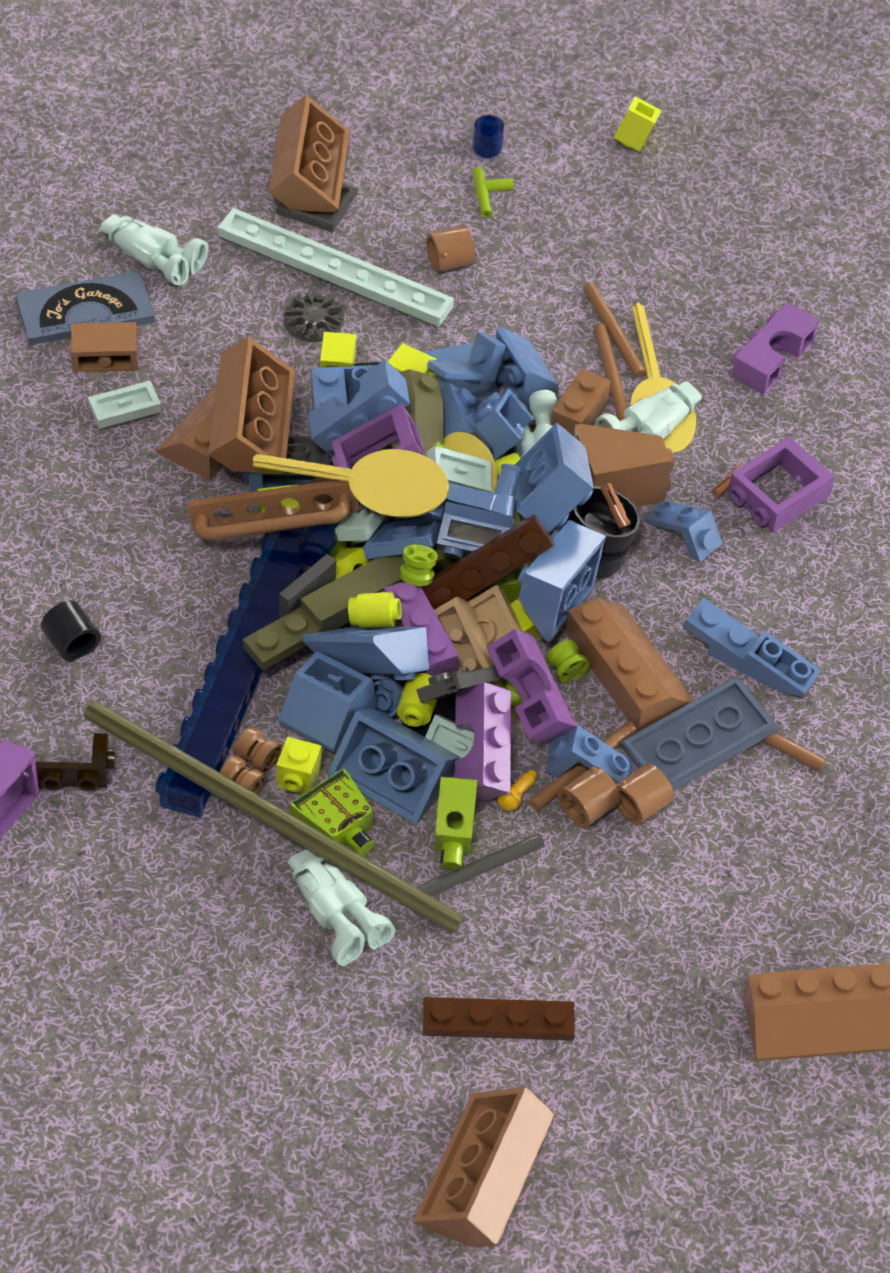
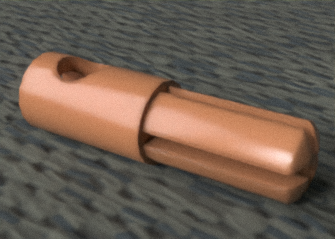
M742 463L731 471L725 479L712 489V494L716 495L717 498L725 494L729 488L731 473L745 464Z
M606 483V486L603 485L600 489L618 529L622 530L630 526L631 522L627 518L623 505L620 503L612 484Z

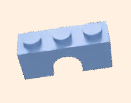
M386 360L359 378V392L349 404L344 406L333 396L308 414L311 440L331 457L335 455L332 441L401 403L404 408L410 404L406 378Z

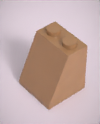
M587 424L575 425L574 437L587 450L593 486L602 487L603 485L606 486V483H611L615 491L626 496L636 507L665 501L666 492L671 487L669 473L670 468L674 467V456L670 448L666 449L662 436Z

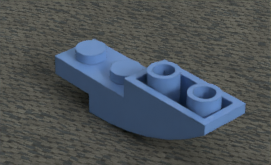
M704 597L682 626L710 646L707 651L708 655L773 689L803 697L821 672L819 668L765 630L759 637Z

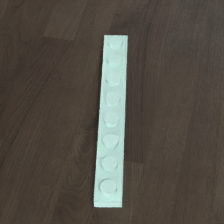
M235 208L229 212L218 226V236L435 326L439 327L454 307L453 297Z

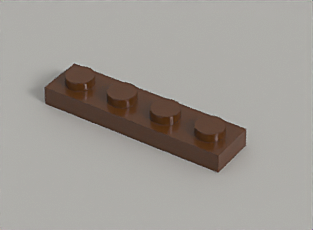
M533 514L435 574L432 583L427 586H421L433 610L455 597L466 600L553 547L554 540L537 516Z
M424 997L423 1036L574 1040V1002Z

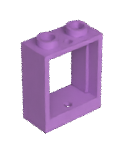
M401 403L332 441L335 455L331 459L336 467L352 469L353 464L364 456L374 453L398 439L401 444L393 449L408 450L426 457L427 455L418 427Z
M787 437L732 472L728 493L736 505H742L752 514L754 521L758 525L765 526L774 533L829 497L835 476L791 437ZM780 465L804 488L777 505L752 482Z
M4 739L0 744V839L39 795L35 755L26 746L16 745L7 739Z

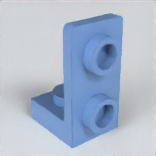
M477 332L468 362L428 360L427 367L437 374L436 377L439 380L448 383H455L456 379L472 384H480L481 381L495 382L506 345L488 333Z

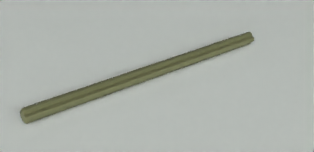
M94 701L87 706L84 717L88 721L448 932L454 933L459 928L463 916L457 911L103 704Z

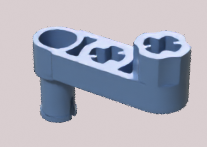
M502 464L495 492L491 493L449 483V492L445 501L438 508L421 515V517L434 521L442 520L446 502L513 516L517 499L514 497L523 469L512 464Z

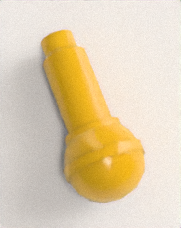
M529 770L510 786V793L497 797L499 807L504 811L511 812L516 810L520 806L522 795L534 784L537 778L536 772Z

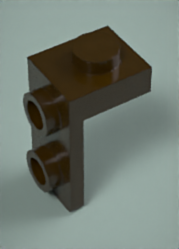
M94 733L91 763L36 762L38 786H42L47 790H57L61 787H78L84 791H93L98 787L107 788L108 769H115L116 748H109L108 733Z

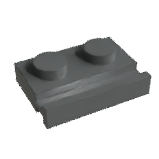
M495 666L471 672L466 667L451 673L445 672L428 678L430 685L416 690L420 703L455 695L459 691L483 682L488 683L499 680L500 676Z

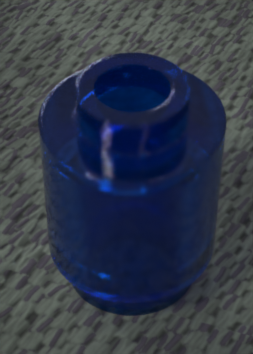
M494 115L480 116L474 122L473 150L482 158L496 157L503 148L504 123L499 117Z
M336 523L306 527L299 545V557L305 565L312 567L327 554L332 557L338 542L335 532L338 526Z

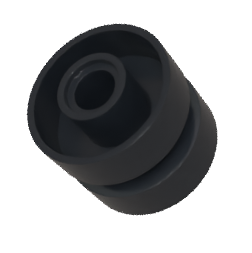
M593 486L594 489L590 498L583 505H577L569 513L568 519L560 527V530L570 520L606 536L596 575L597 578L611 576L619 570L640 526L641 518L633 502L623 494L615 491L620 503L623 505L627 518L631 522L630 526L619 530L600 489L601 486Z

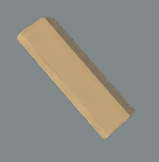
M495 585L469 602L455 597L434 610L458 653L457 670L468 667L471 672L495 666L486 647L514 629L523 632L503 587ZM501 677L499 680L488 682L489 684L506 689ZM511 706V728L522 725L515 707Z

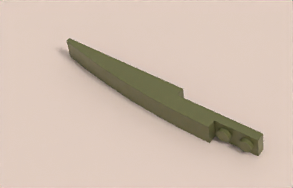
M450 527L448 536L486 544L496 538L498 534L494 530L481 527H473L454 533ZM437 542L432 548L438 555L437 563L432 567L434 575L460 560L443 555V550L438 549ZM403 554L379 557L302 597L300 608L244 638L243 648L262 670H265L306 647L307 645L303 642L302 634L338 629L349 623V598H355L358 594L384 592V587L403 582L399 577L400 567L402 564H405Z

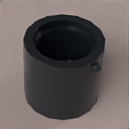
M64 601L55 605L45 614L41 621V630L60 656L67 662H73L93 652L101 640L100 632L76 601Z

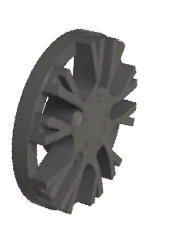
M306 292V296L302 297L299 294L298 297H293V301L286 306L284 323L288 332L297 339L306 342H322L324 334L319 335L317 329L325 328L327 332L339 333L343 327L344 314L342 306L339 302L334 301V297H329L328 294L324 297L315 295V292H312V294ZM298 323H302L303 325H301L297 330L292 326ZM307 329H312L310 335L306 334Z

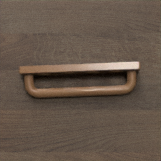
M332 480L190 500L187 511L193 530L199 538L219 540L336 523L343 520L349 512L358 511L360 509V502L353 495L349 482ZM318 494H327L333 500L330 503L321 504L314 497ZM291 498L296 500L299 506L293 509L286 508L282 505L281 501ZM253 503H259L265 506L266 510L262 513H254L249 510L248 506ZM227 508L232 511L233 515L228 518H222L215 513V510Z

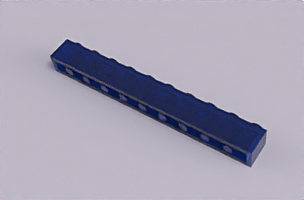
M298 528L264 534L261 544L260 558L255 557L253 559L250 569L249 583H243L239 593L240 604L237 609L233 608L229 614L226 636L220 635L216 645L215 653L217 656L215 661H209L204 673L205 684L202 689L198 688L194 694L191 716H185L182 721L180 741L178 744H173V746L217 772H220L263 673V670L243 648V639L279 619V593L305 572L313 555L315 530ZM169 767L166 773L160 772L155 786V792L159 793L160 807L199 818L202 817L211 795L210 791Z

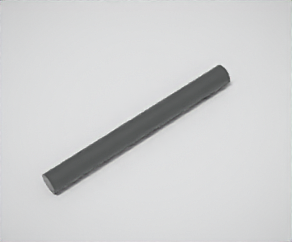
M536 834L469 863L460 869L453 870L423 883L416 888L429 896H433L545 846L544 840L540 834Z

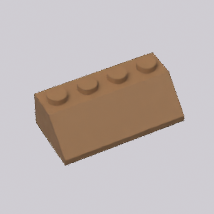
M305 95L281 115L268 193L288 209L336 212L339 209L350 130L308 95Z
M249 336L223 351L220 355L208 455L231 471L280 475L284 472L253 467V457L255 454L286 458L295 370Z
M217 384L156 449L157 454L209 481L224 466L208 455Z
M596 598L568 610L565 634L570 640L576 642L580 648V655L586 657L590 663L589 667L628 721L636 725L637 732L694 700L623 605Z
M890 963L748 974L743 999L756 1061L890 1050Z
M527 1087L472 1093L413 1223L470 1247L497 1246L504 1234V1228L513 1207L518 1202L520 1191L528 1173L533 1168V1162L542 1141L547 1136L554 1113Z

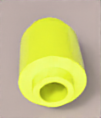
M393 592L358 594L355 598H349L348 615L351 626H359L360 629L394 627L396 620H400L402 615L400 599H395Z
M415 673V678L408 679L404 685L396 712L399 718L409 726H423L431 720L437 699L420 703L416 690L430 685L428 678L432 676L429 674Z

